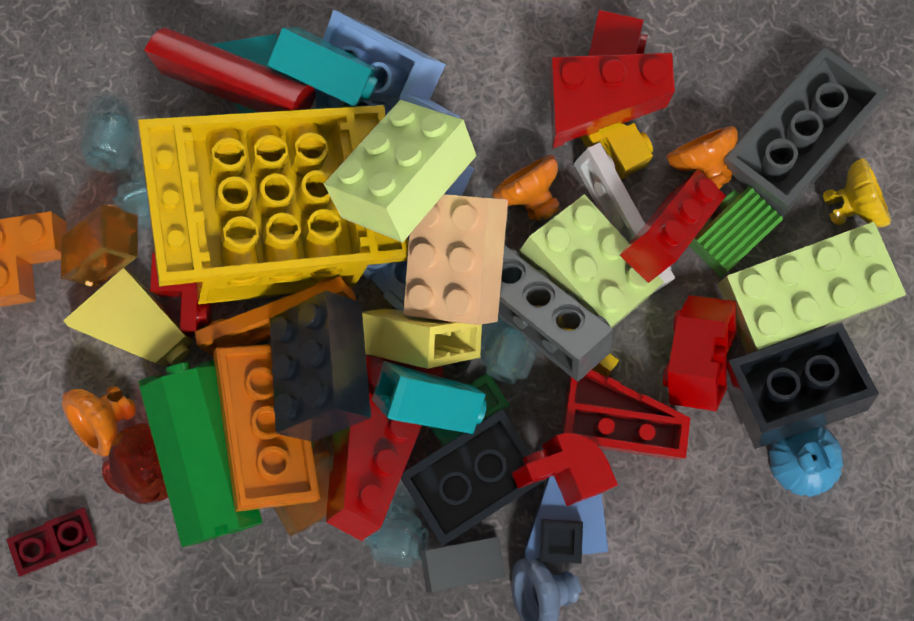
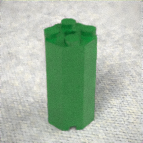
M214 360L200 363L193 369H191L188 362L179 363L165 369L166 376L155 375L139 380V388L181 547L184 548L207 542L220 536L233 534L262 524L263 521L259 509L235 512Z

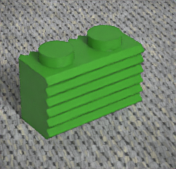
M751 186L741 194L733 190L719 205L723 211L714 220L709 218L689 244V247L720 278L783 220L782 216L777 214L776 210L771 208V205L766 203L765 199L760 197L759 193L755 192Z

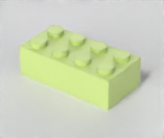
M875 222L730 274L718 283L723 299L736 301L737 333L746 354L810 333L885 305L906 295Z

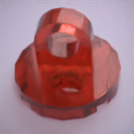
M139 423L120 431L112 441L109 459L102 466V476L105 483L116 493L124 494L126 498L138 504L152 505L168 498L150 426H147L146 423Z

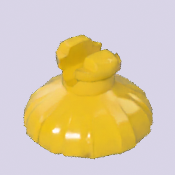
M861 158L851 165L845 188L837 192L833 189L826 190L823 193V198L827 205L841 201L845 202L842 208L833 210V213L829 214L831 221L835 225H842L846 222L847 217L857 215L868 224L875 222L876 227H885L891 222V216L881 188L869 162L865 158Z

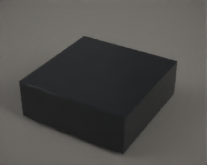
M541 519L539 561L582 564L583 521Z

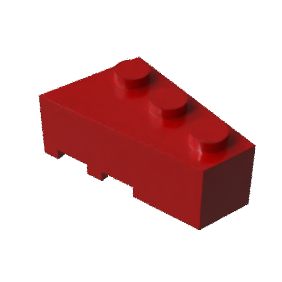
M672 53L552 57L549 71L552 149L583 135L595 134L600 129L619 122L622 124L666 108L675 92Z
M593 370L589 371L578 382L568 375L561 434L572 433L584 436L604 450L672 460L686 459L691 417Z
M370 392L371 418L338 431L333 435L332 448H334L333 470L330 471L326 510V523L360 541L381 528L422 427L419 424L387 418L372 401L373 394Z

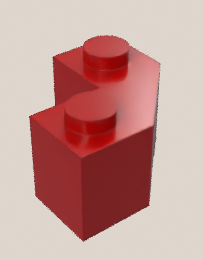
M689 295L682 309L676 310L674 315V338L669 364L664 369L663 386L668 388L669 404L717 412L727 390L726 356L737 335L736 301Z

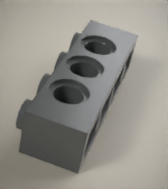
M504 245L498 317L578 382L611 353L613 329L602 316L594 315L582 306L575 295L568 291L564 292L551 282L549 276L544 271L535 269L524 261L517 250ZM565 328H570V329H573V330L567 331V330H563V329H565Z

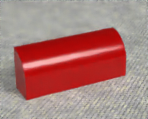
M166 27L159 29L151 37L144 49L161 74L256 112L309 110L317 96L314 87L289 75Z

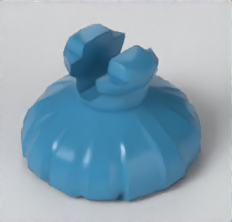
M821 426L770 444L771 449L768 450L770 470L785 490H790L793 494L809 497L820 495L830 490L842 474V448L839 441L826 427Z

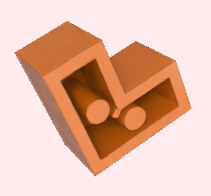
M52 211L0 219V307L36 301L32 264L70 258L66 221Z

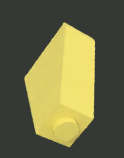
M122 268L63 320L70 328L163 367L168 364L171 366L176 365L182 361L190 351L187 347L193 342L189 335L180 331V325L138 278L125 268Z
M383 308L362 312L365 351L368 355L427 369L480 358L482 324L473 325L403 315L404 310Z

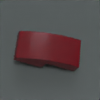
M84 507L6 539L19 577H24L98 546Z

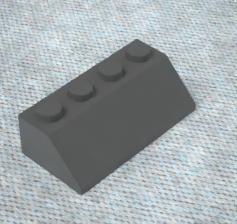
M824 47L725 157L724 162L744 191L749 186L753 187L754 191L759 193L760 197L764 198L766 203L770 204L771 208L775 209L777 214L784 218L877 112L888 91Z

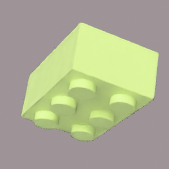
M399 100L327 179L324 186L341 218L403 243L477 155L463 119Z
M585 194L530 235L519 251L524 261L533 268L544 271L549 276L551 282L564 292L568 291L575 295L582 306L594 315L602 316L611 328L629 315L664 283L659 276L649 283L646 282L620 256L629 243Z

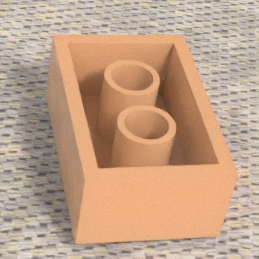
M444 194L409 235L403 315L473 325L498 322L508 199Z

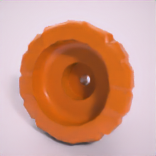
M727 126L697 137L668 153L666 157L668 164L679 171L695 172L699 169L720 189L723 184L731 181V176L733 175L731 170L727 169L724 159L736 146L738 132L735 127Z
M547 155L524 166L497 185L492 191V197L508 199V206L524 205L530 220L538 221L542 218L548 219L559 211V202L557 198H553L549 191L550 185L558 172L556 158L554 155Z
M110 386L106 391V395L100 398L84 389H71L62 396L63 411L76 435L79 436L80 441L98 456H108L115 449L118 439L117 422L122 419L129 420L136 414L135 403L130 398L127 399L123 396L122 391L116 386Z

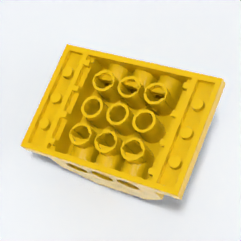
M384 105L138 120L159 286L197 282L198 304L295 294L311 288L319 281L327 278L341 277L352 288L356 285L368 265L407 261L408 237L402 243L341 218L324 186L327 179L386 116Z

